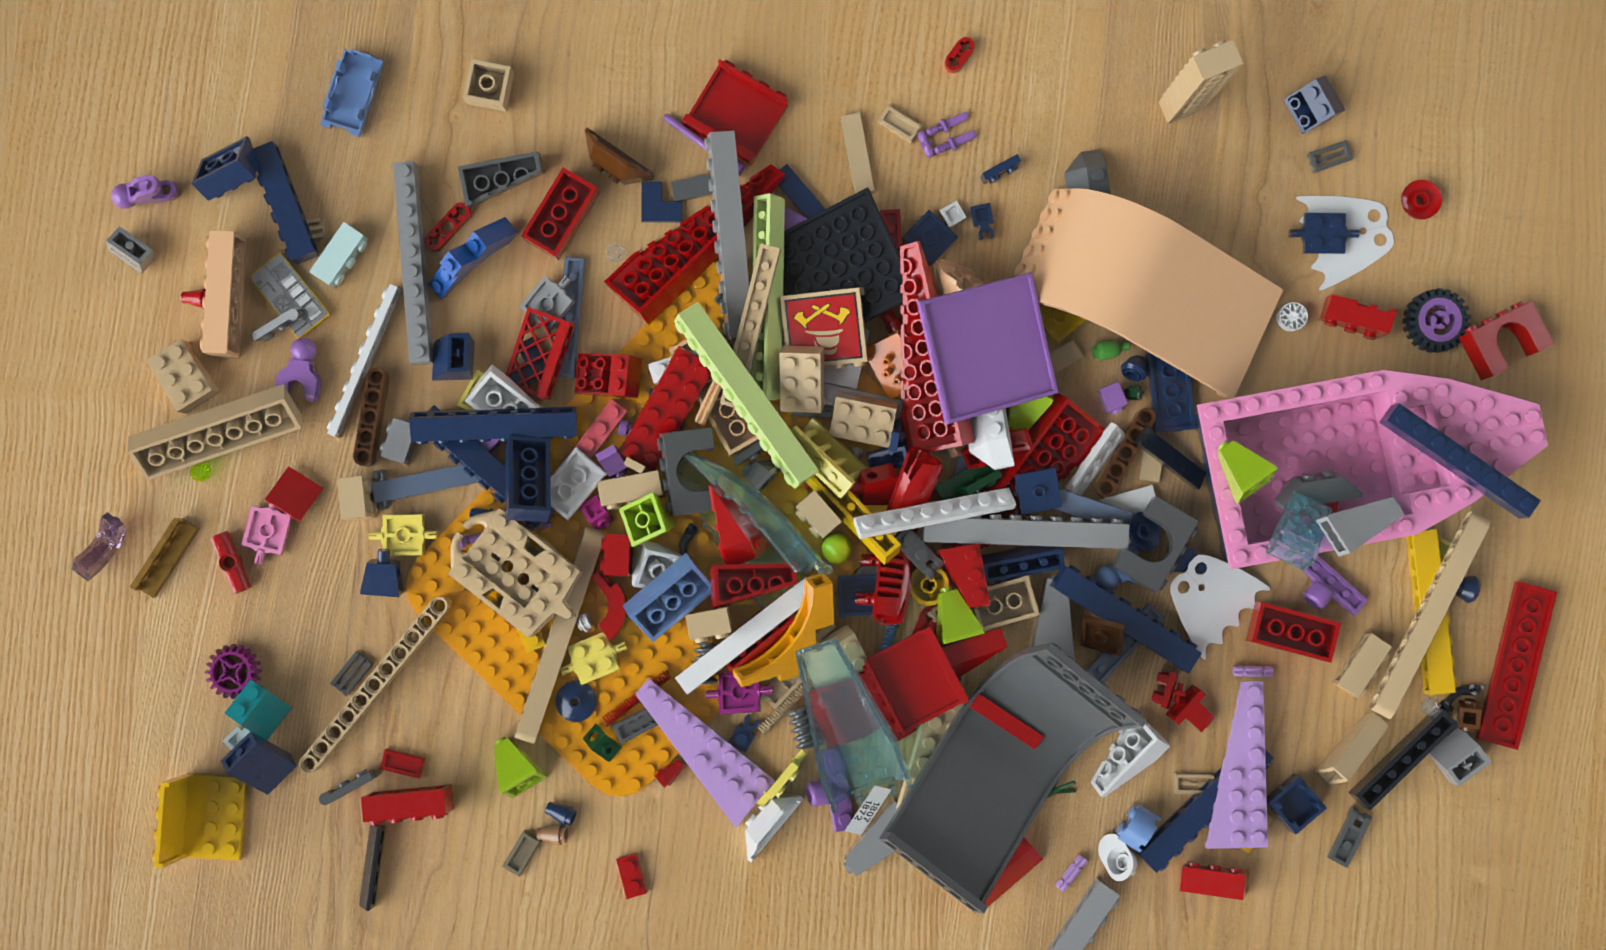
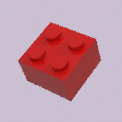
M605 534V538L601 539V550H604V558L600 560V571H603V575L632 576L633 547L628 535Z

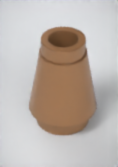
M562 824L538 828L537 830L538 840L558 845L568 841V827Z

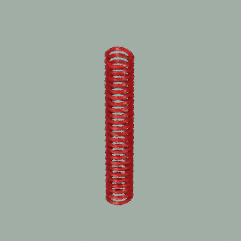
M667 670L665 672L662 671L660 676L657 675L658 679L654 677L658 683L657 685L660 687L666 681L668 682V679L671 680ZM633 693L635 697L631 694V697L628 696L629 700L626 698L628 704L623 700L624 704L621 702L618 704V707L615 706L617 711L613 708V711L610 710L611 714L607 712L605 717L602 716L607 724L606 727L614 723L619 717H622L629 709L635 707L637 703H640L635 693Z

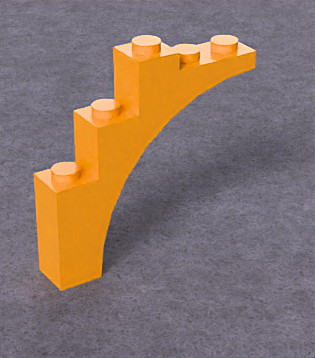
M824 573L805 578L804 594L800 608L794 621L779 641L760 657L748 664L733 669V675L741 687L773 677H777L781 682L799 676L798 656L815 651L816 630L834 624L833 583Z

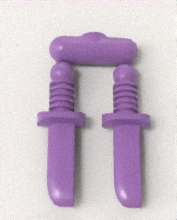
M968 112L945 121L942 118L939 120V125L928 128L926 133L924 131L918 133L917 136L921 147L928 158H932L934 152L940 154L949 149L956 151V146L976 137L977 133L975 130L954 139L948 137L949 142L936 146L934 150L927 135L932 136L943 130L945 133L949 132L948 128L968 119Z

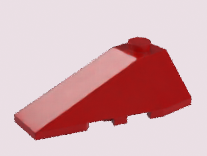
M721 476L708 486L712 510L715 512L717 520L715 529L719 531L720 537L718 547L726 565L741 564L758 557L770 545L762 528L727 478Z

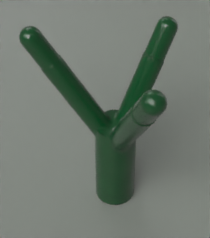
M1071 781L1056 787V783L1047 798L1054 794L1075 793L1076 789L1065 788L1075 785L1076 782Z

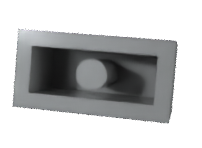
M120 226L106 240L108 251L141 274L155 260L153 249Z
M393 418L386 429L388 433L386 441L384 440L380 446L381 457L408 465L416 442H411L409 423Z

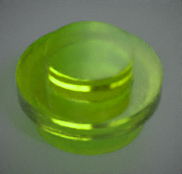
M201 462L191 466L190 475L193 480L204 482L210 477L211 468L207 463Z

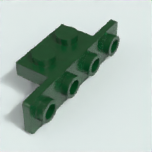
M989 465L971 469L967 468L936 485L935 490L941 501L957 498L961 495L978 494L984 486L991 487L995 485L997 479L1002 477L999 469L994 470Z

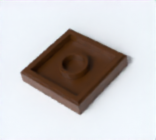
M1085 614L1082 622L1081 646L1121 656L1125 625Z

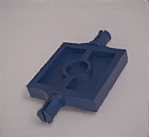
M1304 213L1302 228L1289 230V233H1297L1289 234V238L1301 237L1303 254H1345L1347 238H1359L1360 235L1352 234L1360 233L1359 229L1347 230L1346 213Z

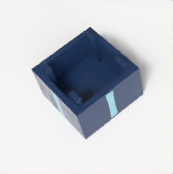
M1294 773L1267 796L1269 808L1285 827L1294 834L1299 833L1327 809L1302 777Z

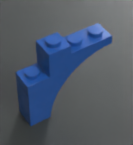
M506 217L473 231L465 244L446 253L440 262L441 267L428 285L440 299L445 298L459 281L478 264L499 249L510 244L518 231Z

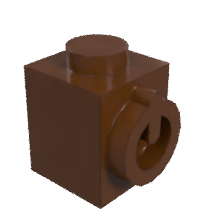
M1472 698L1458 701L1456 720L1459 729L1469 732L1476 731L1477 729L1480 730L1482 714L1480 702Z

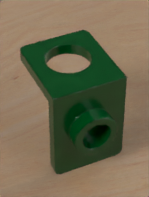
M597 724L583 737V740L590 749L608 762L622 749V746L606 735ZM598 732L597 738L594 741H590L592 734Z

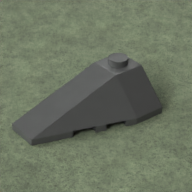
M772 460L755 461L753 464L749 462L742 469L744 472L742 477L761 493L779 474L781 469L777 468Z

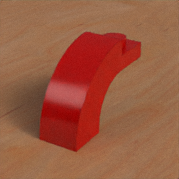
M1009 427L1013 452L1029 450L1034 446L1027 427L1014 430L1013 427ZM968 445L961 451L968 469L987 465L969 452Z
M597 572L591 578L603 591L608 600L607 614L598 626L611 641L619 634L625 624L627 612L623 604L627 602V599L619 583L611 587V579L607 575Z

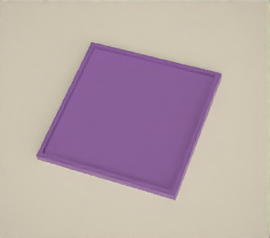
M1032 272L917 301L945 424H951L1059 393Z

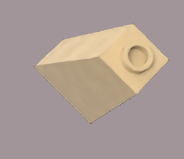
M1372 712L1363 715L1314 772L1329 785L1349 781L1388 729L1389 725L1377 713Z

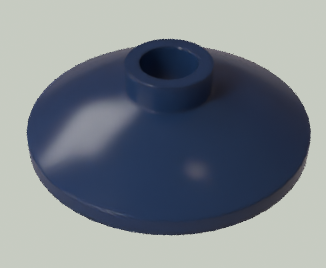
M1137 512L1130 517L1128 522L1130 524V540L1140 551H1152L1159 544V527L1156 523L1142 515L1143 512Z
M571 681L563 685L557 693L556 707L560 715L566 720L572 722L583 721L590 717L596 708V694L588 684L581 685L580 681ZM573 698L578 699L579 704L577 706L572 704Z

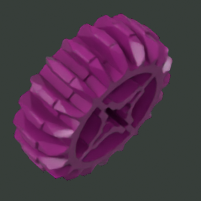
M231 644L230 648L228 645H224L222 650H215L216 655L210 656L213 662L206 663L210 670L204 672L205 674H210L211 677L207 678L206 681L213 682L210 689L217 688L216 694L220 695L223 693V698L230 696L231 699H236L250 679L260 681L261 678L256 675L263 670L257 669V665H260L261 662L254 661L257 655H250L252 649L247 648L244 651V645H239L237 648L236 644ZM236 655L243 661L235 663L228 656ZM222 665L223 673L220 676V666ZM246 667L248 669L247 678H245L244 676V670L246 669ZM231 668H237L236 675L229 676L231 671H233ZM232 680L234 683H237L240 687L232 688L227 686L224 682Z

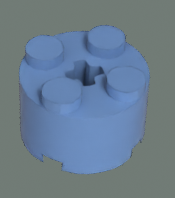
M1132 804L1126 813L1128 819L1125 823L1121 822L1115 832L1118 834L1117 839L1137 852H1141L1140 845H1147L1158 827L1154 825L1155 821L1160 822L1161 818L1140 804L1137 806Z

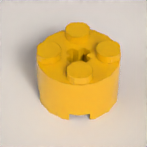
M918 568L914 569L910 590L911 598L917 603L926 606L937 604L938 594L941 593L940 589L949 587V579L946 573L938 569L932 580L928 579L929 582H933L931 590L928 591L927 588H923V584L928 578Z

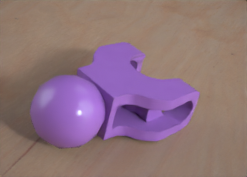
M145 175L134 178L132 182L116 185L111 192V199L117 207L129 209L135 204L162 203L177 198L179 190L175 182L168 180L159 181V178L155 176ZM170 186V193L168 195H164L162 192V188Z
M306 337L299 338L292 343L290 348L294 359L289 358L288 365L279 371L276 376L275 387L284 384L288 392H290L292 384L299 381L304 386L305 399L309 402H316L319 398L322 383L320 376L315 372V362H311L317 353L316 345L311 339Z

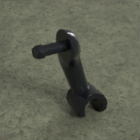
M693 523L688 524L679 542L680 554L682 556L687 553L689 542L698 532L697 527Z
M1469 684L1455 688L1456 693H1450L1446 699L1441 700L1437 704V707L1444 709L1446 712H1452L1454 707L1451 704L1457 697L1462 695L1477 696L1479 691L1484 689V686Z

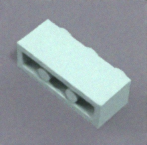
M343 222L309 272L333 288L336 285L339 286L344 280V274L347 269H351L355 264V258L358 253L363 252L366 248L368 238Z

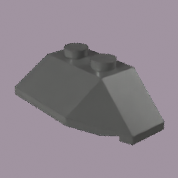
M1101 150L1080 152L1064 173L1066 189H1089L1111 195L1107 165Z
M1324 469L1320 473L1306 472L1302 476L1293 477L1285 482L1275 499V504L1283 510L1360 498L1363 497V493L1334 470Z

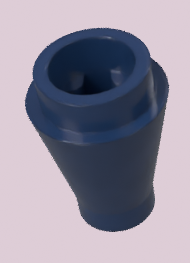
M549 802L545 808L546 814L564 826H571L577 814V811L571 806Z

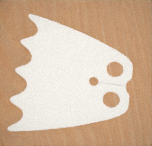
M1341 196L1296 197L1298 201L1307 205V213H1346L1347 230L1366 229V233L1360 234L1359 238H1347L1345 254H1319L1318 259L1311 266V269L1321 271L1325 275V280L1319 290L1329 288L1360 272L1384 256L1393 247L1394 238L1391 230L1386 226L1388 214L1384 205L1371 200ZM1372 209L1380 212V219L1377 222H1372L1368 218V212ZM1304 216L1299 220V222L1303 223ZM1381 233L1386 236L1387 241L1385 245L1378 246L1375 244L1374 237L1376 234Z
M1197 555L1189 563L1187 571L1179 574L1172 581L1170 591L1188 636L1198 646L1196 649L1202 653L1201 657L1205 660L1207 645L1209 643L1223 644V629L1226 626L1238 627L1240 625L1239 612L1244 608L1254 609L1255 593L1260 590L1269 591L1270 587L1239 568L1229 569V564L1207 555ZM1200 562H1204L1207 566L1206 572L1202 575H1198L1195 572V566ZM1181 581H1187L1190 586L1188 592L1184 594L1180 593L1177 588ZM1200 584H1203L1205 586V589L1203 591H1199L1198 589Z

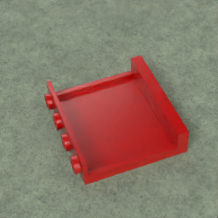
M719 59L716 70L690 113L684 116L682 122L683 125L704 138H707L710 132L735 131L737 157L752 165L788 107L789 101L783 92L779 90L773 91L766 82L762 80L758 82L752 78L753 76L745 70L741 72L735 68L736 66L728 60L724 62Z
M930 625L864 659L865 665L862 667L867 677L872 676L875 682L872 686L877 696L882 695L885 701L882 703L883 708L887 714H892L894 720L891 722L897 733L901 731L902 735H905L906 732L960 704L963 705L969 702L968 696Z

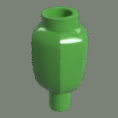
M1116 340L1099 341L1096 346L1091 348L1092 356L1094 359L1098 358L1099 360L1115 358L1122 351L1129 350V343H1119Z

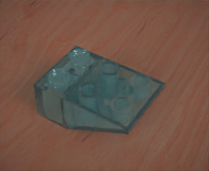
M1293 491L1271 536L1266 553L1305 571L1315 563L1324 537V533L1316 520L1331 514L1332 508Z

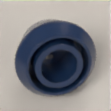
M1141 356L1129 357L1120 367L1123 376L1131 381L1139 382L1147 377V363Z
M1476 576L1464 577L1456 595L1466 603L1475 601L1481 588L1479 579Z

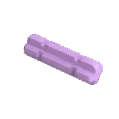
M1234 665L1232 668L1233 676L1241 677L1243 675L1245 677H1273L1274 673L1272 666L1244 665L1243 667L1241 665Z
M1078 855L1075 858V863H1071L1062 875L1063 878L1057 881L1056 887L1061 891L1065 892L1067 890L1068 884L1074 881L1081 872L1080 869L1084 868L1088 861L1082 855Z

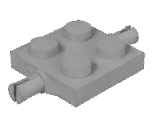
M564 275L562 280L556 284L547 276H544L519 307L525 312L530 307L562 319L575 303L564 290L572 280ZM531 314L529 321L532 327L542 323L537 314ZM553 320L547 323L550 333L559 322Z

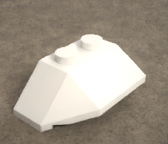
M1006 408L969 418L974 443L968 444L969 452L994 470L1015 466Z
M802 794L782 795L779 798L774 796L763 808L761 806L758 807L760 812L756 816L754 814L750 816L745 823L747 825L745 833L748 861L752 862L803 801L804 796Z

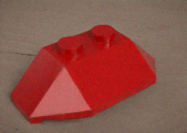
M760 609L757 613H755L751 618H749V619H748L745 623H743L740 627H742L744 624H746L749 620H751L753 617H755L757 614H759V613H760L762 610H764V609ZM792 615L728 663L726 666L733 674V669L748 664L773 647L786 633L794 621V617Z

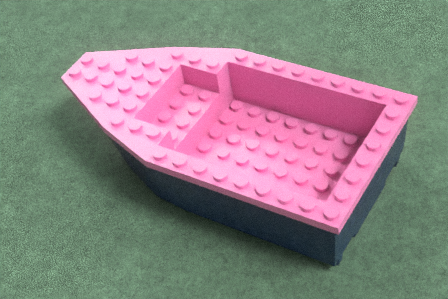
M1388 370L1197 405L1198 413L1195 415L1196 429L1199 433L1203 453L1202 459L1224 561L1228 562L1229 569H1236L1334 550L1316 522L1318 518L1293 514V509L1283 510L1275 504V499L1284 483L1293 477L1302 476L1306 472L1320 473L1324 469H1332L1363 493V497L1339 501L1337 512L1394 497L1399 503L1404 516L1364 544L1417 535L1481 498L1484 494L1379 423L1391 405L1400 403L1508 477L1548 446L1540 404L1452 379ZM1226 440L1229 442L1234 440L1278 468L1269 483L1239 504L1234 500L1218 457V447Z

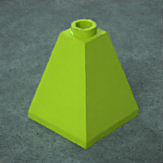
M1053 395L1011 406L1008 426L1013 427V430L1026 427L1029 430L1054 400Z
M1226 440L1218 447V457L1237 504L1269 483L1278 470L1274 464L1234 440L1231 442Z
M654 492L619 508L632 547L657 537L675 526L672 515L666 511L665 504Z
M952 586L940 589L941 593L938 594L936 634L940 645L984 634V629L957 589L953 590Z
M504 736L496 741V745L493 747L501 794L514 798L548 777L513 740Z

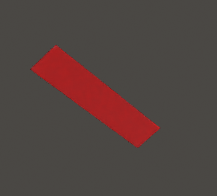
M980 694L976 696L969 706L1034 750L1044 738L1043 735Z

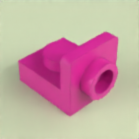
M594 495L580 506L585 517L595 529H604L614 520L606 508L601 506L597 495Z

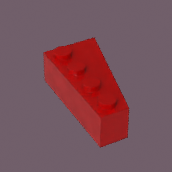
M796 563L713 565L710 568L712 610L795 586L797 584Z

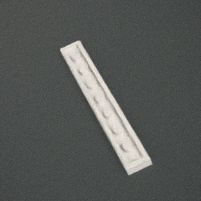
M805 578L675 677L686 694L691 693L799 610L804 594Z

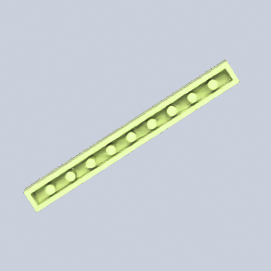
M773 194L754 196L753 270L760 243L781 248L750 374L768 400L780 399L779 352L782 349L783 327L780 296H783L785 199Z
M699 302L679 313L675 319L677 330L685 335L689 347L697 352L702 365L710 370L712 379L715 383L720 384L725 397L733 402L737 414L745 419L750 432L755 434L760 440L759 443L762 449L768 451L772 457L773 464L781 469L785 481L795 489L812 478L819 469Z

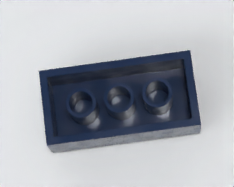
M509 435L506 444L505 520L547 522L551 512L550 438Z

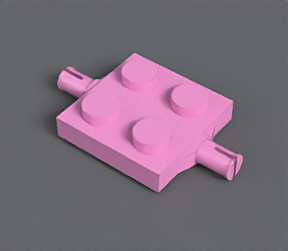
M269 504V508L251 506L241 544L257 551L254 563L263 565L265 553L283 555L292 522L291 516L280 512L271 504Z

